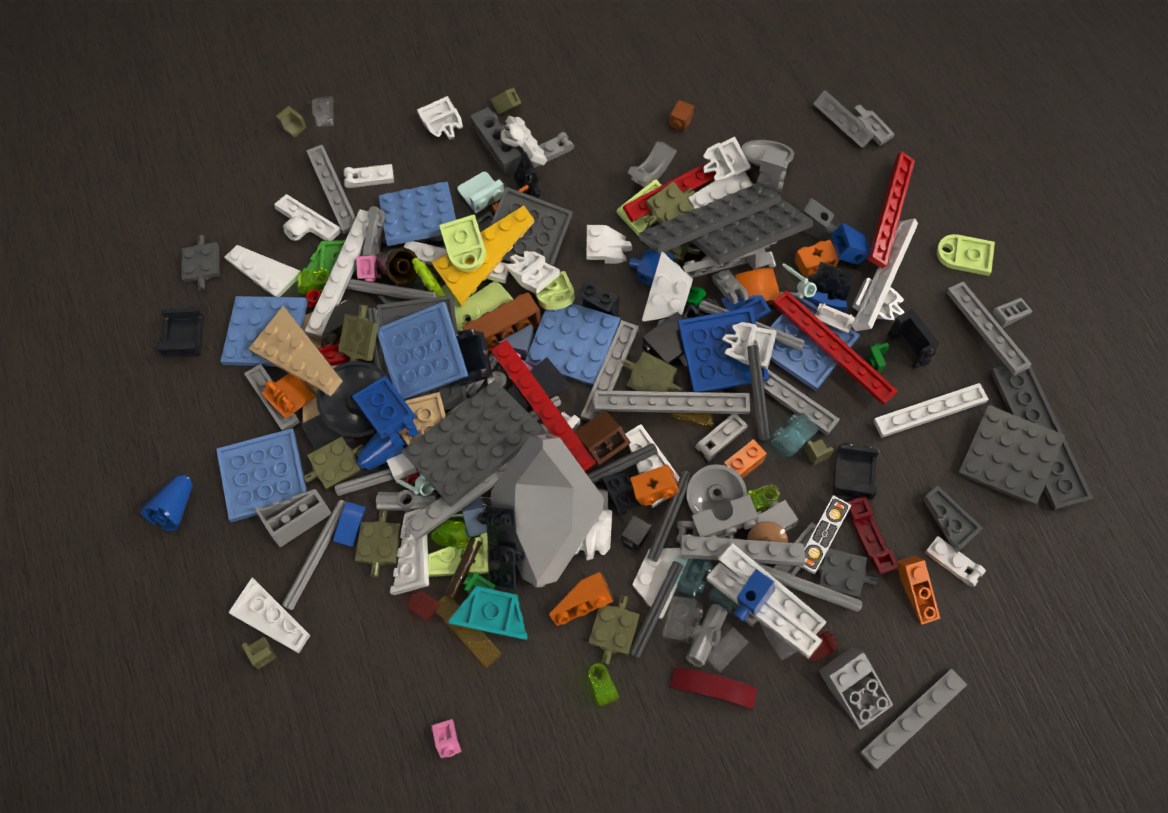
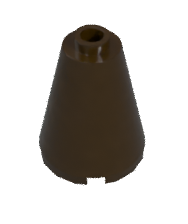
M400 247L375 255L377 270L392 282L408 284L416 278L417 273L414 270L412 260L418 257L412 250Z

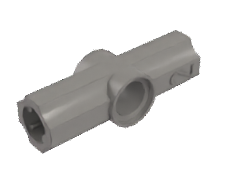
M410 490L378 492L376 497L377 510L404 511L407 513L420 508L425 509L438 500V493L432 492L430 495L424 496L421 493L416 495ZM406 499H412L409 504H403Z
M713 604L709 607L702 624L696 625L693 632L694 641L686 656L687 661L694 666L701 667L704 665L712 646H717L720 642V629L728 613L725 608L718 604Z

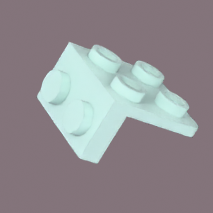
M482 172L458 186V192L472 210L477 213L501 199L504 185L500 179L494 182L487 172Z

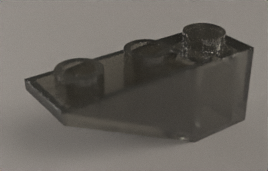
M348 298L335 306L322 333V348L334 343L341 337L345 314L358 316L360 306Z

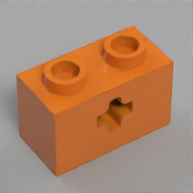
M831 240L819 241L810 247L800 248L796 253L794 261L802 276L808 277L816 274L820 262L836 267L839 259Z
M753 439L726 460L723 465L734 469L743 479L764 462L767 453Z
M668 464L631 478L636 499L642 506L652 505L659 499H668L673 497L674 494L679 493L674 473Z

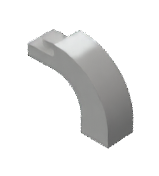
M656 142L649 157L642 165L630 167L628 174L632 175L631 180L644 188L655 179L658 180L669 166L677 150L664 142Z

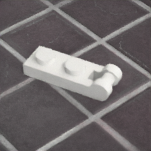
M392 164L356 169L347 167L344 169V176L346 177L344 183L345 187L348 188L394 183Z
M939 536L935 538L925 551L926 555L970 587H975L979 576L982 577L986 571L981 565L975 564L962 553L958 552L956 554L953 547ZM966 569H969L971 571V574L969 575L964 571Z

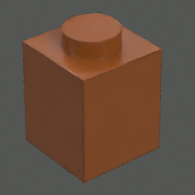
M679 100L670 114L669 126L685 132L693 118L695 106Z

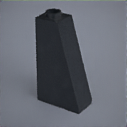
M548 357L530 371L548 397L571 387L570 383ZM515 384L507 390L523 408L530 406Z

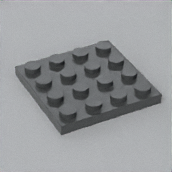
M505 187L491 225L522 206H525L534 218V223L515 242L513 248L503 256L502 261L512 264L510 256L518 255L524 257V252L530 251L544 256L545 263L553 266L573 211Z
M988 405L958 475L1036 506L1066 435Z

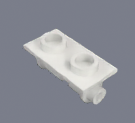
M825 303L819 304L815 314L821 322L846 333H849L855 320L852 314L848 315L826 306Z

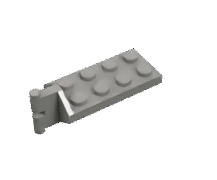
M769 244L721 265L707 256L702 258V261L696 263L694 260L684 263L681 269L692 278L746 263L754 270L766 266L772 269L777 266L772 251L765 252V249L770 248Z

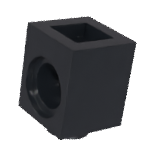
M633 516L621 535L623 545L630 550L635 549L638 551L649 535L651 525Z

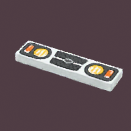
M835 496L831 498L804 548L805 564L800 567L812 574L816 573L851 507L850 504Z

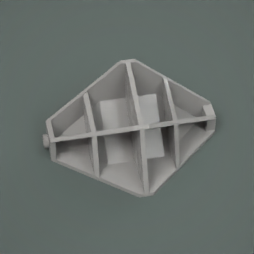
M550 434L530 436L491 490V504L493 507L515 509L517 550L522 551L525 555L524 561L516 564L522 579L532 583L535 587H544L545 584L557 582L604 507L603 496L559 437Z

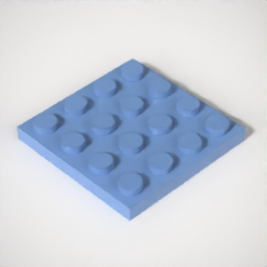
M448 181L379 195L380 207L385 211L383 226L387 246L440 236L442 233L439 225L456 220Z
M236 296L220 362L223 365L257 366L261 363L262 366L277 367L253 354L248 348L283 306L302 329L308 300L298 297Z
M795 297L811 313L816 314L818 309L816 305L805 298ZM781 314L771 328L803 340L804 346L801 350H797L775 341L770 360L817 391L838 364L786 316ZM825 324L850 348L860 336L852 329H850L849 333Z
M441 302L378 328L377 335L392 384L404 400L468 377L446 303Z
M573 303L558 310L545 309L525 363L535 367L548 357L565 378L594 386L618 329L620 318Z
M293 428L217 448L227 512L231 522L258 515L254 508L271 506L273 502H283L291 499L292 496L307 492Z

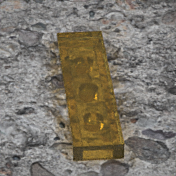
M445 595L432 606L486 669L502 655L482 631L448 624L450 618L460 607L451 596Z

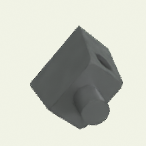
M811 198L802 213L813 220V227L801 232L820 239L824 232L831 236L838 228L830 223L834 213Z

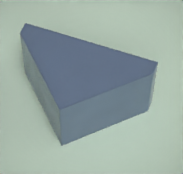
M532 325L501 340L499 344L507 339L516 353L520 354L522 358H526L534 338Z
M479 496L462 509L469 538L487 532V524H480L477 520V516L484 512L481 496Z

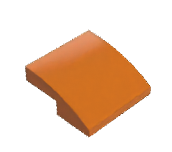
M773 268L756 269L735 275L736 279L748 292L749 297L762 295L767 305H770L780 296Z

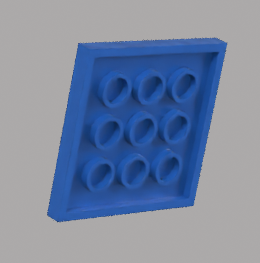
M752 307L678 320L693 392L705 393L752 384L750 366L726 355V349L731 348L732 345L722 340L726 334H736L733 329L735 324L741 322L756 324ZM761 368L763 382L770 379L768 370Z

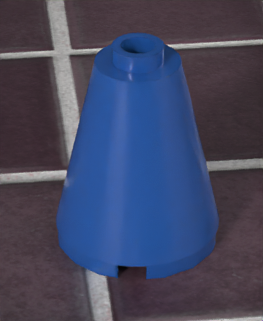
M376 432L357 454L358 459L356 461L362 469L370 470L387 463L388 459L402 454V451L407 448V444L399 432L397 434L402 445L397 448L393 446L388 436L382 439Z
M185 475L175 476L141 509L142 516L153 525H156V523L163 525L161 528L163 530L176 531L182 520L193 487L191 479Z

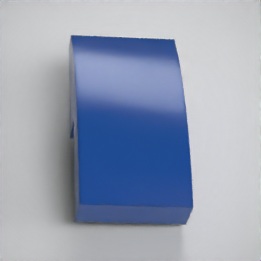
M816 292L814 296L807 297V300L817 307L820 303H825L826 306L845 313L847 308V301L839 299L828 300V293Z
M346 502L333 538L334 542L351 547L354 546L358 529L365 514V506Z

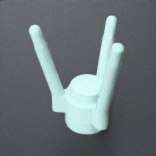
M783 263L782 266L801 280L797 285L798 293H789L799 298L814 296L817 291L816 285Z
M420 472V476L415 481V487L400 479L396 481L400 485L412 490L416 495L421 493L424 496H428L435 490Z

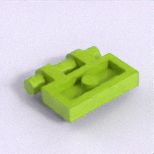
M414 258L412 260L414 270L419 274L428 290L435 292L438 297L446 296L427 265L423 261L420 262L418 258Z

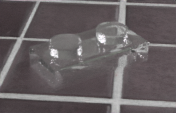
M732 628L718 645L710 651L706 661L721 673L749 642L737 630Z

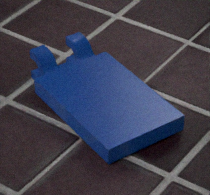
M386 376L352 396L380 437L384 439L388 436L395 448L402 445L397 433L404 428L407 429L412 438L419 434L413 422L416 419L415 414Z

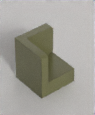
M514 88L491 98L497 114H501L521 104Z
M290 106L276 116L280 127L292 137H296L306 128L303 117Z
M822 439L814 443L811 440L807 441L803 449L813 466L829 459L834 451L832 447L827 448Z
M265 637L251 645H248L246 642L242 644L252 665L257 669L277 658Z

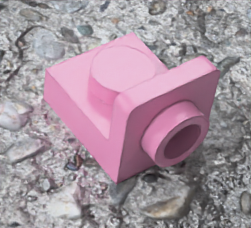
M356 256L358 279L376 282L375 278H381V274H377L376 256Z
M453 719L432 725L435 746L440 758L451 757L461 752Z

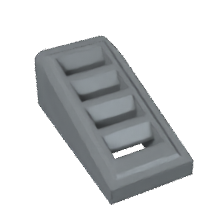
M1022 298L994 308L990 314L1002 328H1005L1031 314L1033 311Z

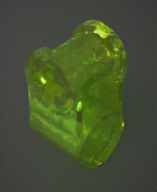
M322 268L300 271L298 273V292L306 294L314 289L323 291L324 285H326L330 276L329 272Z
M767 485L755 490H749L747 495H750L756 512L768 509L771 504L778 501L780 492L776 486ZM771 493L775 498L770 500L765 497V494Z
M448 519L431 533L433 541L438 545L455 547L457 549L468 546L471 538L465 531L466 526L464 522Z
M600 663L592 665L589 669V680L599 707L619 700L618 692L607 668ZM598 669L599 672H603L601 679H598L597 676L593 677L595 670Z

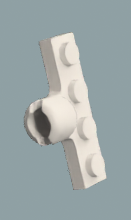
M508 116L505 126L510 131L502 130L501 140L513 147L521 146L527 153L530 161L544 165L547 161L543 154L544 151L538 146L537 140L532 137L531 131L525 126L524 120L519 117Z
M287 194L274 204L277 211L290 218L283 225L286 236L293 241H299L309 232L314 233L325 241H332L341 233L340 227Z

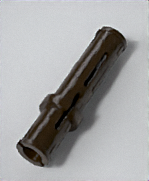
M470 538L464 554H461L460 558L462 559L444 593L450 596L452 589H454L451 596L454 599H457L461 586L471 565L475 564V557L483 544L477 541L473 548L476 541L474 538Z

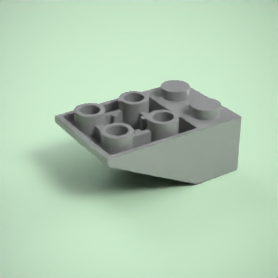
M849 648L819 670L830 691L859 729L893 706L865 653L858 649Z

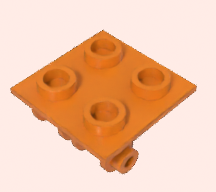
M290 373L276 383L266 382V390L261 393L285 419L316 397L299 378Z

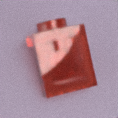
M421 590L417 594L413 593L407 602L409 611L416 613L427 622L440 606L439 602Z
M828 630L817 636L822 640V643L810 656L811 663L833 654L837 650V640Z

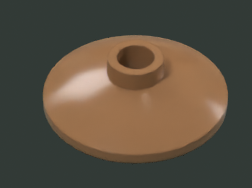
M771 521L757 523L756 526L751 528L747 540H768L770 542L788 543L785 530L779 524Z

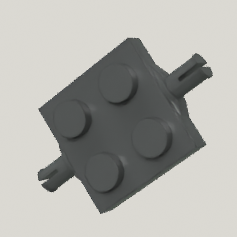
M198 235L197 245L182 248V280L185 283L196 281L197 290L204 291L206 280L220 276L219 245L217 242L205 244V236Z
M828 548L823 561L817 569L819 571L820 586L855 598L860 597L864 583L876 586L878 577L866 575L867 557Z

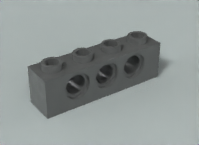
M489 107L470 115L473 129L504 174L517 169L523 152L520 148L517 149V147L507 145L501 140V131L506 130L503 124L500 125L496 113H492Z

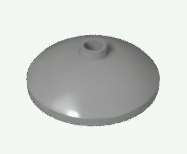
M754 140L742 146L746 159L758 167L761 165L767 146L787 152L786 160L789 163L794 158V151L790 147L775 141Z
M712 464L699 469L692 476L687 487V501L692 512L697 514L711 509L713 515L719 520H727L732 516L733 511L730 501L747 496L745 482L739 473L721 464ZM714 489H720L721 493L715 495L713 491Z

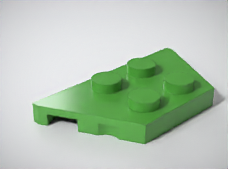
M346 240L321 241L317 251L310 258V264L307 268L303 269V275L330 276ZM357 265L352 275H357Z

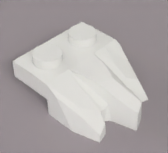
M448 96L417 110L425 128L437 137L441 136V133L444 132L448 139H454L453 128H463L461 117L456 108L453 107Z
M735 137L721 144L719 142L711 146L703 156L705 159L710 160L704 166V173L715 171V181L731 179L751 169Z
M587 225V260H605V264L626 262V255L623 252L632 251V245L629 241H625L626 237L606 225Z
M525 251L524 257L518 255L510 256L512 264L506 265V268L523 288L535 294L539 293L560 275L558 268L545 263V257L536 252Z
M869 277L864 280L852 305L857 311H859L872 283ZM891 287L876 319L894 320L897 316L904 313L898 306L904 299Z
M745 322L733 325L736 334H726L722 339L724 342L732 345L731 348L726 349L725 354L749 365L747 347L758 345L761 368L768 369L777 334L776 331L758 328L756 324Z
M612 510L602 511L575 554L583 550L586 560L593 559L595 550L599 551L601 555H605L611 545Z

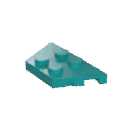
M476 586L448 621V624L527 640L528 637L517 595Z

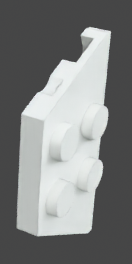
M661 252L643 313L642 321L644 322L671 317L676 312L682 315L693 278L687 272H684L677 263H674L667 257L664 252Z
M663 548L657 562L647 559L649 549L632 584L636 592L643 597L645 603L651 607L673 561L683 565L681 573L659 616L660 620L665 615L690 559L681 558L680 548Z

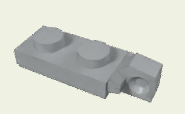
M860 104L854 108L852 114L875 134L872 139L879 146L894 137L891 129L873 111H866Z

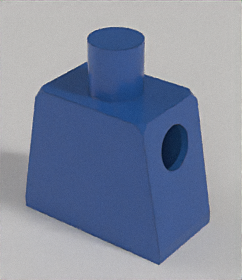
M842 223L831 234L838 259L857 265L864 259H868L871 248H869L867 239L862 233Z
M646 250L642 259L631 258L629 267L637 269L638 281L650 287L652 286L661 253L658 254L655 251ZM665 253L674 262V254Z
M755 569L737 596L739 606L733 614L742 621L750 613L756 616L775 592L774 580L758 569ZM750 598H755L753 601H748Z

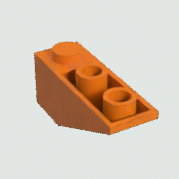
M911 556L897 561L900 567L898 569L900 580L919 623L922 625L940 619L925 560L917 556Z
M598 572L581 580L550 612L549 615L556 626L566 624L572 619L584 616L588 612L613 602L602 574Z

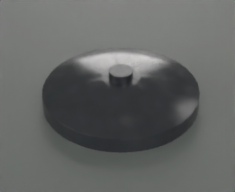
M352 361L336 366L333 369L342 379V383L331 396L319 389L317 391V407L322 420L332 431L344 437L364 438L375 434L377 431L352 396L384 376L390 382L391 380L380 368L367 362Z

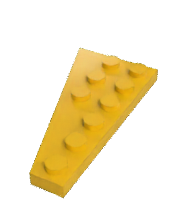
M522 206L480 232L486 250V258L478 269L469 272L456 269L452 265L448 253L432 262L433 267L461 307L466 303L469 296L475 293L480 283L485 281L503 260V256L513 248L515 242L534 223V218L525 206ZM467 258L465 263L468 265L473 264L475 259Z

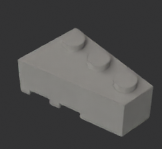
M316 489L292 496L291 499L283 502H273L271 506L254 508L270 535L280 547L331 515V511Z

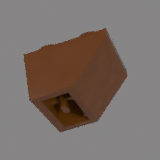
M606 410L574 431L597 462L596 465L602 464L631 443L619 424Z

